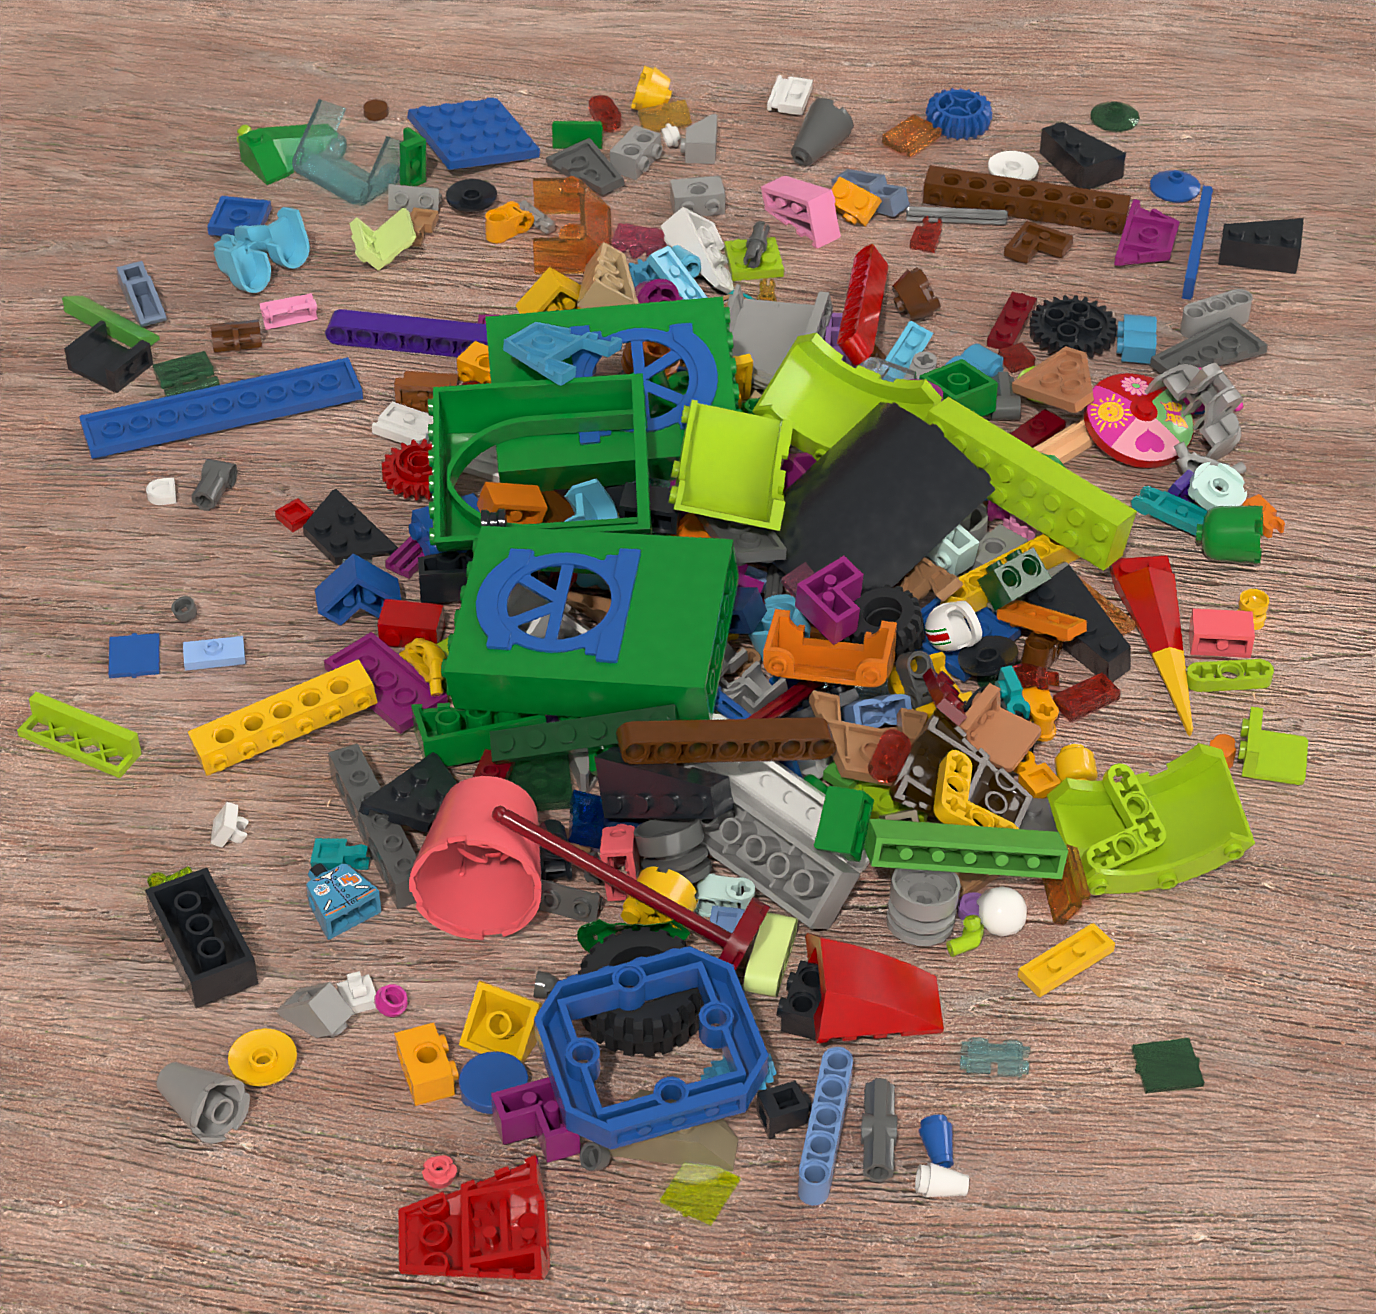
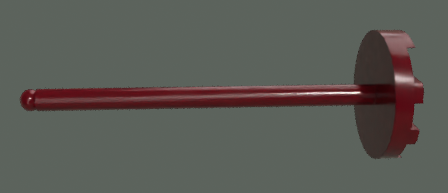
M497 806L492 811V818L496 822H500L503 826L723 947L724 949L718 959L732 964L735 972L770 909L769 905L753 897L733 933L513 811L506 810L504 806Z

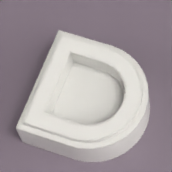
M174 477L156 479L147 485V498L152 504L168 505L177 503Z

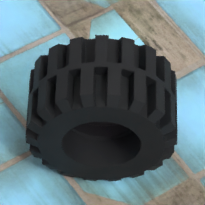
M884 585L883 588L874 586L868 592L866 590L862 591L861 597L853 601L860 608L857 631L849 635L850 643L864 644L866 632L874 634L880 629L879 626L882 621L897 622L894 662H896L901 654L914 652L915 649H920L923 645L922 640L925 639V628L918 599L913 597V593L909 590L903 591V587L900 586L891 588V585Z

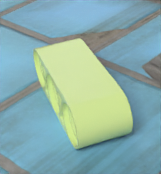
M770 912L766 914L759 928L748 962L743 985L744 991L777 998L795 941L798 926L797 918Z

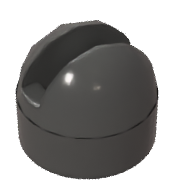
M180 597L171 606L174 616L180 622L187 623L197 615V606L191 597ZM186 607L187 611L182 612V609Z
M537 971L533 997L547 999L558 982L557 978L548 972Z
M588 1142L580 1151V1163L586 1170L600 1171L609 1165L611 1153L608 1148L602 1145Z

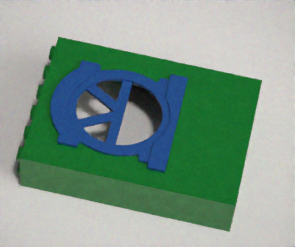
M723 296L485 317L491 383L548 379L503 350L504 339L534 322L571 328V334L582 336L587 332L597 333L598 339L611 341L613 336L621 338L622 344L631 343L634 374L643 373L648 424L649 482L676 479L671 478L674 460L679 461L686 425V423H681L684 405L689 406L691 400H697V403L741 412L738 404L739 386L735 378L736 360L732 352L734 348L733 334L730 332L729 325L731 323L730 308L724 307ZM644 341L656 342L671 349L669 353L645 367L642 344ZM580 349L572 354L571 357L562 360V362L576 366L575 378L592 377L594 368L602 358V355ZM680 359L684 361L689 374V385L685 395L648 381ZM648 393L675 403L677 406L668 413L651 419ZM634 429L523 436L496 445L500 483L538 485L541 492L554 491L553 489H570L573 485L597 479L602 486L624 485L625 482L636 483Z
M481 526L479 537L474 538L473 560L467 564V584L462 586L460 592L461 607L460 610L457 609L455 611L454 634H450L448 637V657L443 659L441 665V675L447 681V695L451 696L455 709L589 717L675 704L678 720H712L739 581L733 539ZM535 571L560 572L556 590L532 577L531 573ZM572 574L599 575L611 591V605L608 613L591 630L575 637L558 639ZM517 584L522 585L550 602L513 617L509 616L507 610L509 596ZM550 614L544 639L529 635L518 628L519 625Z

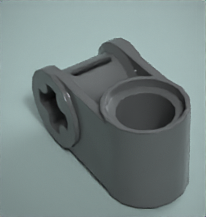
M914 651L901 654L896 660L895 667L905 695L910 696L912 708L915 710L917 707L933 702L922 675L930 667L934 671L935 669L932 659L926 652ZM912 658L916 660L918 665L915 673L910 666Z

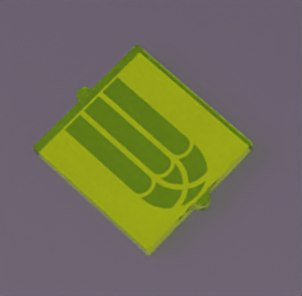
M684 1162L660 1198V1202L682 1212L683 1217L691 1216L712 1226L739 1184L741 1177L718 1166Z

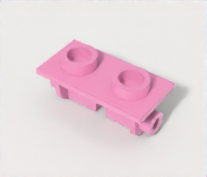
M312 293L260 303L265 330L318 320L316 314L317 305L315 299L313 300Z

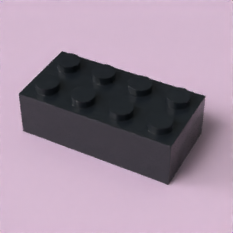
M207 867L145 890L150 917L195 1008L258 984L255 959Z

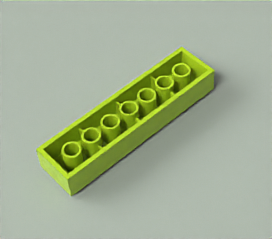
M947 397L928 411L926 423L929 425L936 424L943 431L946 439L956 446L978 469L982 468L991 477L990 483L996 490L987 497L988 500L1103 571L1123 556L1137 513L1136 510L950 397Z

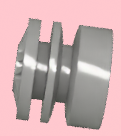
M896 868L891 878L890 899L886 914L887 926L893 935L905 943L916 946H933L944 942L952 934L955 924L956 906L961 888L958 875L955 872Z

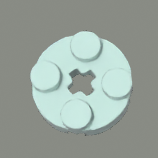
M1211 462L1203 463L1196 469L1190 479L1188 494L1203 508L1209 510L1216 506H1241L1247 497V491L1244 492L1243 488L1245 482L1235 469L1223 463H1219L1218 466L1209 465ZM1220 486L1222 490L1219 491L1215 487Z

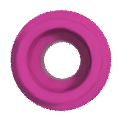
M389 984L381 987L376 992L374 1004L383 1015L397 1017L403 1014L407 1008V994L400 986Z

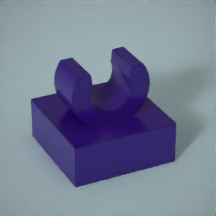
M1190 469L1172 484L1167 492L1194 504L1195 500L1188 494L1190 479L1194 473Z

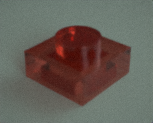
M1022 342L998 351V355L1003 357V365L1011 374L1035 366V356Z

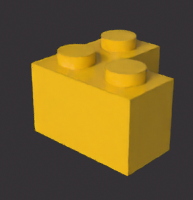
M549 267L515 306L520 314L580 309L577 303L581 285Z

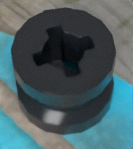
M499 509L497 512L481 510V526L507 527L506 509Z

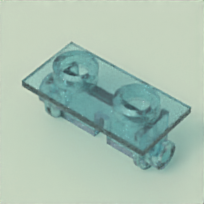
M969 1038L968 1042L962 1041L960 1053H967V1056L960 1055V1069H966V1073L990 1074L991 1062H997V1075L1021 1077L1022 1074L1029 1073V1061L1023 1060V1058L1029 1057L1031 1047L1023 1046L1022 1042L1015 1040H1006L1002 1044H990L989 1040L985 1038Z

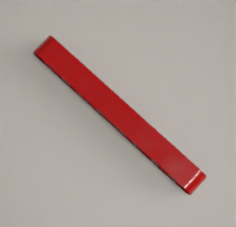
M874 244L865 246L854 257L837 339L838 346L854 366L864 362L873 353L889 267Z

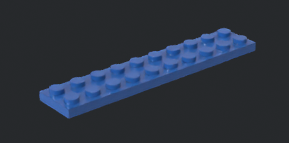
M347 357L80 415L79 419L91 459L349 403L363 399V390Z

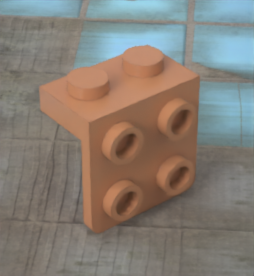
M990 683L982 693L976 694L971 707L965 713L967 718L959 725L967 734L965 738L977 750L982 748L990 756L988 760L995 767L1003 768L1006 772H1012L1041 735V727L1001 708L1000 688Z

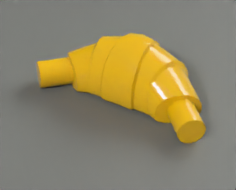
M416 638L406 644L405 650L401 651L399 655L412 664L416 671L424 678L425 682L429 683L431 696L442 695L441 681H443V677L441 675V665L443 659H446L443 650L437 644L423 638Z

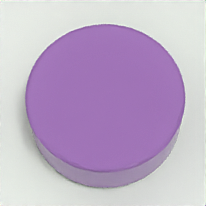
M971 892L960 897L957 913L962 921L968 915L979 916L977 900L982 894Z

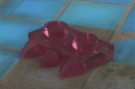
M619 223L612 237V247L623 253L629 249L632 259L640 257L644 252H646L648 258L652 253L666 247L665 234L663 230L658 228Z

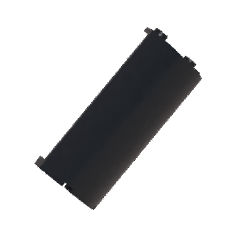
M880 402L782 493L784 495L785 507L780 531H773L787 549L786 559L775 560L772 563H756L767 569L771 565L778 568L779 571L776 573L780 578L796 590L798 583L845 556L864 574L861 592L864 590L868 592L874 586L883 588L884 585H891L892 588L996 489L990 483L991 477L982 468L978 469L956 446L946 439L943 431L936 424L929 425L913 413L901 408L895 402L892 404Z

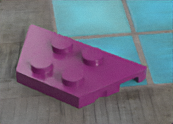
M1133 199L1117 249L1114 265L1121 266L1170 260L1180 221L1164 215L1155 208L1151 209L1150 212L1140 207L1141 201Z

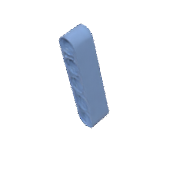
M832 1047L826 1050L820 1065L799 1167L798 1196L808 1205L823 1204L830 1194L852 1082L853 1056L847 1049L842 1047Z

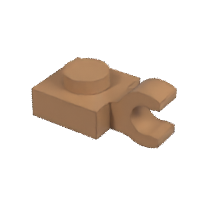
M413 208L410 217L416 239L411 246L421 247L424 233L433 232L439 220V211Z

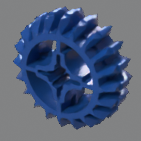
M951 88L949 91L942 90L941 93H934V97L929 98L925 116H927V126L931 127L932 132H938V136H946L947 139L956 138V140L963 138L967 141L969 137L976 139L977 135H984V131L989 129L993 112H991V103L987 101L986 96H980L979 92L973 93L971 89L962 90L960 88L959 90H954Z

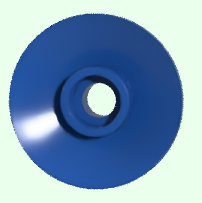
M1161 171L1150 180L1152 193L1165 201L1187 202L1196 198L1200 193L1201 185L1198 179L1184 171Z

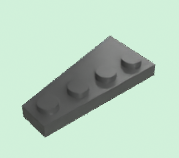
M1230 317L1152 356L1150 366L1160 374L1182 364L1193 365L1197 368H1202L1212 363H1217L1218 366L1265 354L1267 353L1268 344Z

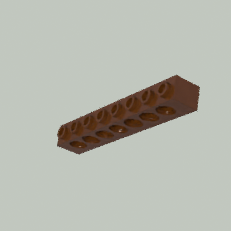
M930 165L924 181L922 203L950 208L1006 210L1008 217L1122 234L1129 214L1131 196Z

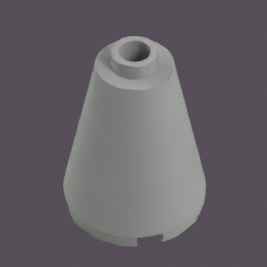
M172 1062L166 1065L158 1075L157 1089L191 1132L203 1142L214 1144L227 1139L224 1135L232 1128L237 1130L248 1113L250 1096L245 1092V1084L235 1077L179 1062Z

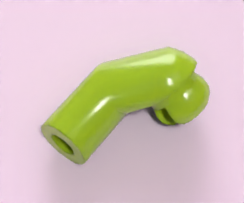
M966 916L963 920L965 927L963 928L962 935L946 942V947L951 957L973 950L980 945L984 933V925L981 924L979 916Z

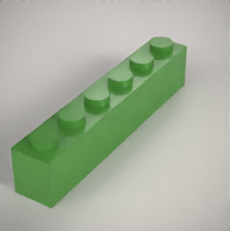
M869 819L864 845L872 867L1062 879L1068 849L1059 832Z

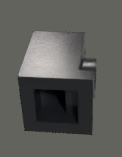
M796 1080L757 1092L756 1114L768 1139L775 1138L776 1133L808 1124V1113L812 1109L811 1101L806 1092H801Z

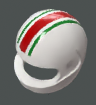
M966 601L943 603L935 607L927 617L925 624L926 636L930 644L938 650L956 651L964 647H971L982 639V629L973 608ZM964 616H965V618L967 619V621H968V623H969L970 629L968 628V626H967V624H966V621H965V619H964Z

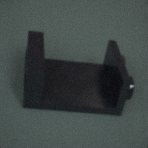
M102 320L64 348L68 370L115 393L121 391L153 365L150 343L141 340L128 349L108 339L106 323Z

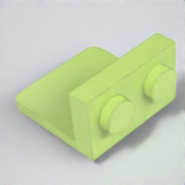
M405 208L399 210L375 232L357 217L349 223L357 257L364 263L368 262L378 271L385 265L390 264L400 252L409 248L416 239L409 211Z

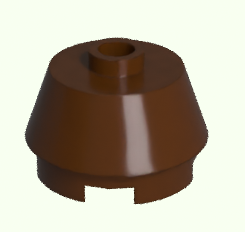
M918 267L911 271L907 269L892 286L895 298H893L895 306L900 313L904 311L910 320L933 316V312L941 308L938 297L933 298L934 293L930 287L929 280Z

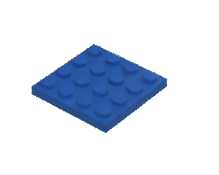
M486 98L485 100L478 101L466 100L462 103H443L438 106H420L408 109L407 118L420 135L426 139L428 145L448 170L539 158L540 148L498 98Z

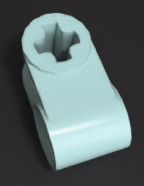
M708 874L697 883V892L694 897L696 900L698 899V905L694 911L700 916L710 917L712 906L738 908L740 903L741 909L746 910L755 895V885L751 880L743 877L734 878Z

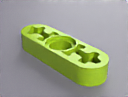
M1263 659L1195 662L1187 668L1188 688L1196 692L1263 689L1271 685L1274 667L1270 662ZM1231 672L1237 678L1229 679L1224 677L1222 673Z

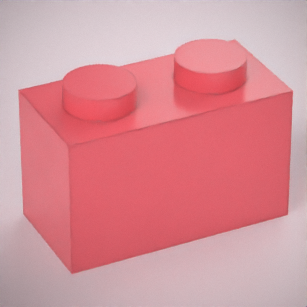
M1192 608L1189 625L1190 655L1251 658L1255 639L1252 611Z

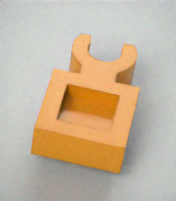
M1028 751L1024 756L1025 762L1020 761L1013 770L1018 774V783L1033 798L1043 799L1047 797L1061 783V780L1045 762L1039 765L1035 763V755L1031 751Z

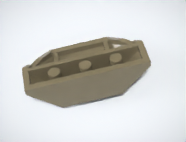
M639 1090L628 1100L653 1094V1091ZM668 1099L666 1102L674 1103L676 1100ZM722 1118L619 1148L609 1149L611 1156L733 1172L738 1138Z

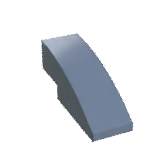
M847 169L831 180L834 186L840 176L878 196L882 202L875 212L894 217L910 206L906 187L887 184L885 175Z
M143 261L117 267L118 282L139 325L144 327L167 321L151 276H148Z

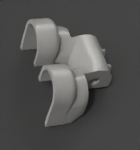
M1217 363L1209 364L1201 369L1188 364L1174 366L1155 377L1144 391L1146 394H1149L1166 386L1177 401L1187 397L1190 404L1182 412L1184 416L1193 413L1202 403L1204 404L1205 413L1203 417L1199 418L1193 428L1194 430L1199 429L1212 447L1206 457L1218 460L1229 454L1239 443L1242 435L1241 427L1233 411L1242 403L1243 397Z
M727 643L719 685L722 687V692L741 705L746 711L754 714L788 690L784 677H781L775 684L771 685L764 676L758 661L745 670L740 678L729 684L722 676L725 673H733L748 661V654L744 648L737 653ZM714 709V714H720L717 710Z

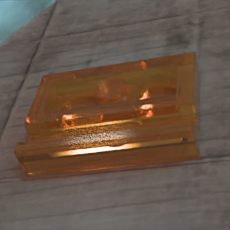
M913 114L883 134L882 144L899 153L905 152L907 157L910 158L941 137L942 128H934L933 123Z
M1068 844L1066 845L1068 854L1062 879L1042 878L1053 923L1063 926L1082 907V901L1091 898L1079 850L1077 847Z

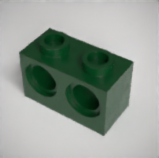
M1034 547L1024 553L1019 548L1004 557L1007 561L1005 564L998 560L984 568L987 574L977 581L995 611L1051 579Z

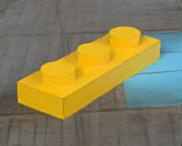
M1091 923L1018 968L1017 977L1040 998L1114 952L1115 942L1094 923Z

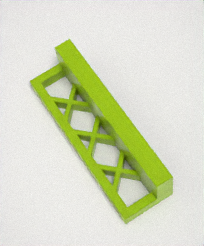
M35 692L29 698L32 714L17 729L19 737L117 778H121L141 756L138 733L39 692ZM38 722L48 726L50 729L41 732L32 731ZM70 735L75 740L61 743L56 741L55 737ZM91 745L100 748V751L85 753L80 750L82 747ZM120 756L124 758L118 766L106 762V758Z

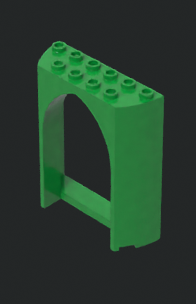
M643 373L577 377L562 386L547 379L433 387V398L428 399L429 416H433V424H428L429 441L432 442V449L428 450L429 466L432 467V475H429V491L432 493L433 501H429L430 519H433V527L429 528L430 545H436L439 552L473 550L474 538L479 537L481 513L468 505L454 488L464 469L487 449L510 439L532 435L634 429L638 517L538 524L507 522V527L653 535L647 447L648 424Z

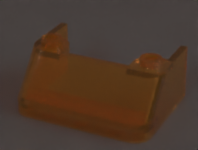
M577 177L533 178L534 207L544 214H580V224L570 223L563 226L559 231V237L533 238L534 275L543 274L549 267L561 274H584L586 265L601 244L604 242L612 246L610 206Z

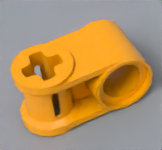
M509 201L496 209L486 212L485 237L491 243H503L518 234L528 231L534 222V216L529 211H523L517 202Z
M1046 685L1024 688L1022 696L1030 705V722L1034 721L1036 725L1041 727V735L1037 741L1047 742L1052 740L1056 736L1057 729L1054 722L1058 717L1059 710L1050 695L1048 687Z

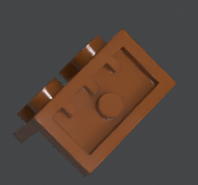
M405 371L403 378L395 379V402L422 412H428V399L433 398V387L457 386L459 381L458 374Z

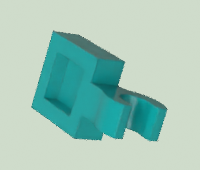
M1013 666L1001 667L995 686L1000 688V699H1003L1007 707L1006 710L1015 714L1014 711H1020L1025 719L1029 718L1030 705L1022 696L1023 687Z
M315 838L310 861L311 868L321 863L328 870L341 864H348L357 870H367L370 864V857H367L368 846L361 844L348 846L347 839Z

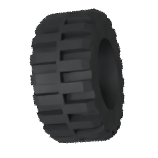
M641 927L639 931H632V928L624 929L619 935L612 933L603 938L604 943H596L590 949V954L584 956L578 975L598 971L605 966H617L628 963L638 957L647 958L662 954L672 948L686 947V941L678 936L670 937L668 931L661 929L658 932L651 931L650 927ZM698 987L663 996L654 1001L645 1002L636 1010L627 1011L617 1008L582 1018V1024L585 1030L591 1032V1037L597 1043L602 1044L605 1042V1048L615 1053L617 1050L623 1051L625 1056L634 1057V1054H643V1058L653 1057L656 1052H661L663 1055L673 1051V1046H682L689 1041V1035L692 1037L699 1029V1013L704 1006V1002Z

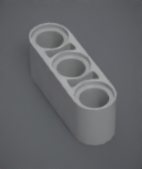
M1234 289L1185 305L1180 327L1181 334L1186 338H1190L1230 317L1241 325L1245 324L1250 316L1252 294L1244 289Z

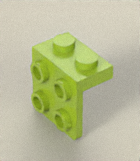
M1251 706L1249 718H1243L1240 736L1245 737V741L1240 740L1238 759H1243L1241 776L1295 785L1304 784L1308 739L1299 735L1261 730L1263 708Z

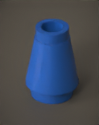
M931 1115L922 1119L920 1122L921 1128L918 1130V1133L930 1161L945 1168L952 1167L954 1164L952 1123L948 1122L945 1115Z

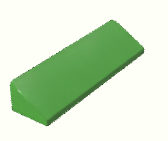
M85 296L62 297L64 312L92 327L101 320L104 321L108 336L131 348L141 340L150 343V346L160 340L158 335Z

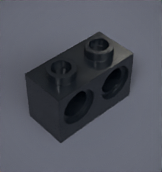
M800 960L796 973L790 972L786 985L788 995L786 998H780L776 1015L781 1017V1032L816 1040L814 1014L822 1000L818 964Z

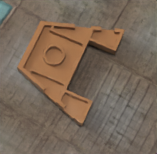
M924 557L892 588L896 586L903 587V591L909 590L913 593V597L917 599L924 598L932 588L935 595L943 602L962 587L963 583L954 574L948 573L944 568L936 566Z
M813 690L809 697V703L815 717L827 720L836 743V750L832 757L840 776L891 786L910 746L926 722L927 713L900 708L897 713L898 732L841 721L839 695Z

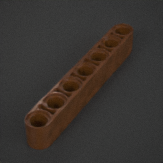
M818 717L631 721L622 724L616 731L622 759L628 764L821 760L830 757L836 750V743L827 720Z

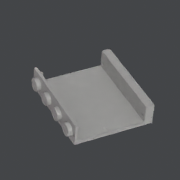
M736 284L733 295H730L728 298L731 318L729 325L730 332L733 334L734 345L732 349L733 356L750 353L754 367L775 374L798 336L817 332L824 340L826 326L829 325L833 313L830 293L819 291L815 305L744 299L741 285ZM751 383V388L766 389Z

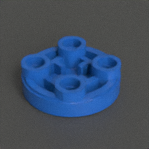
M486 1052L473 1057L464 1065L459 1076L461 1101L478 1112L492 1114L491 1093L528 1083V1073L525 1066L519 1059L504 1052Z

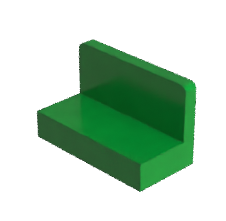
M552 122L553 148L566 149L590 138L599 149H602V122Z
M406 127L403 129V142L400 143V185L419 186L426 183V139L411 128Z
M829 786L823 804L814 847L821 851L840 853L847 860L860 862L874 799L862 790Z

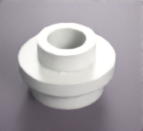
M670 123L665 124L666 127L661 129V133L667 147H678V141L681 140V136L677 127H671Z

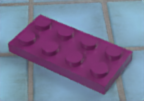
M372 632L324 660L325 670L329 672L359 659L373 683L378 702L369 708L400 734L414 726L411 704H422L423 709L437 708V703H448V697L444 692L440 696H431L429 683L425 682L424 678L412 665Z

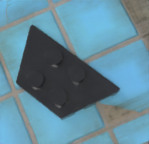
M337 489L330 492L303 525L304 535L335 566L341 565L352 554L366 561H372V555L389 553L390 556L398 549L382 531Z
M432 752L363 800L359 812L367 816L370 810L389 815L388 822L407 825L412 829L427 833L447 792L457 782L439 756Z

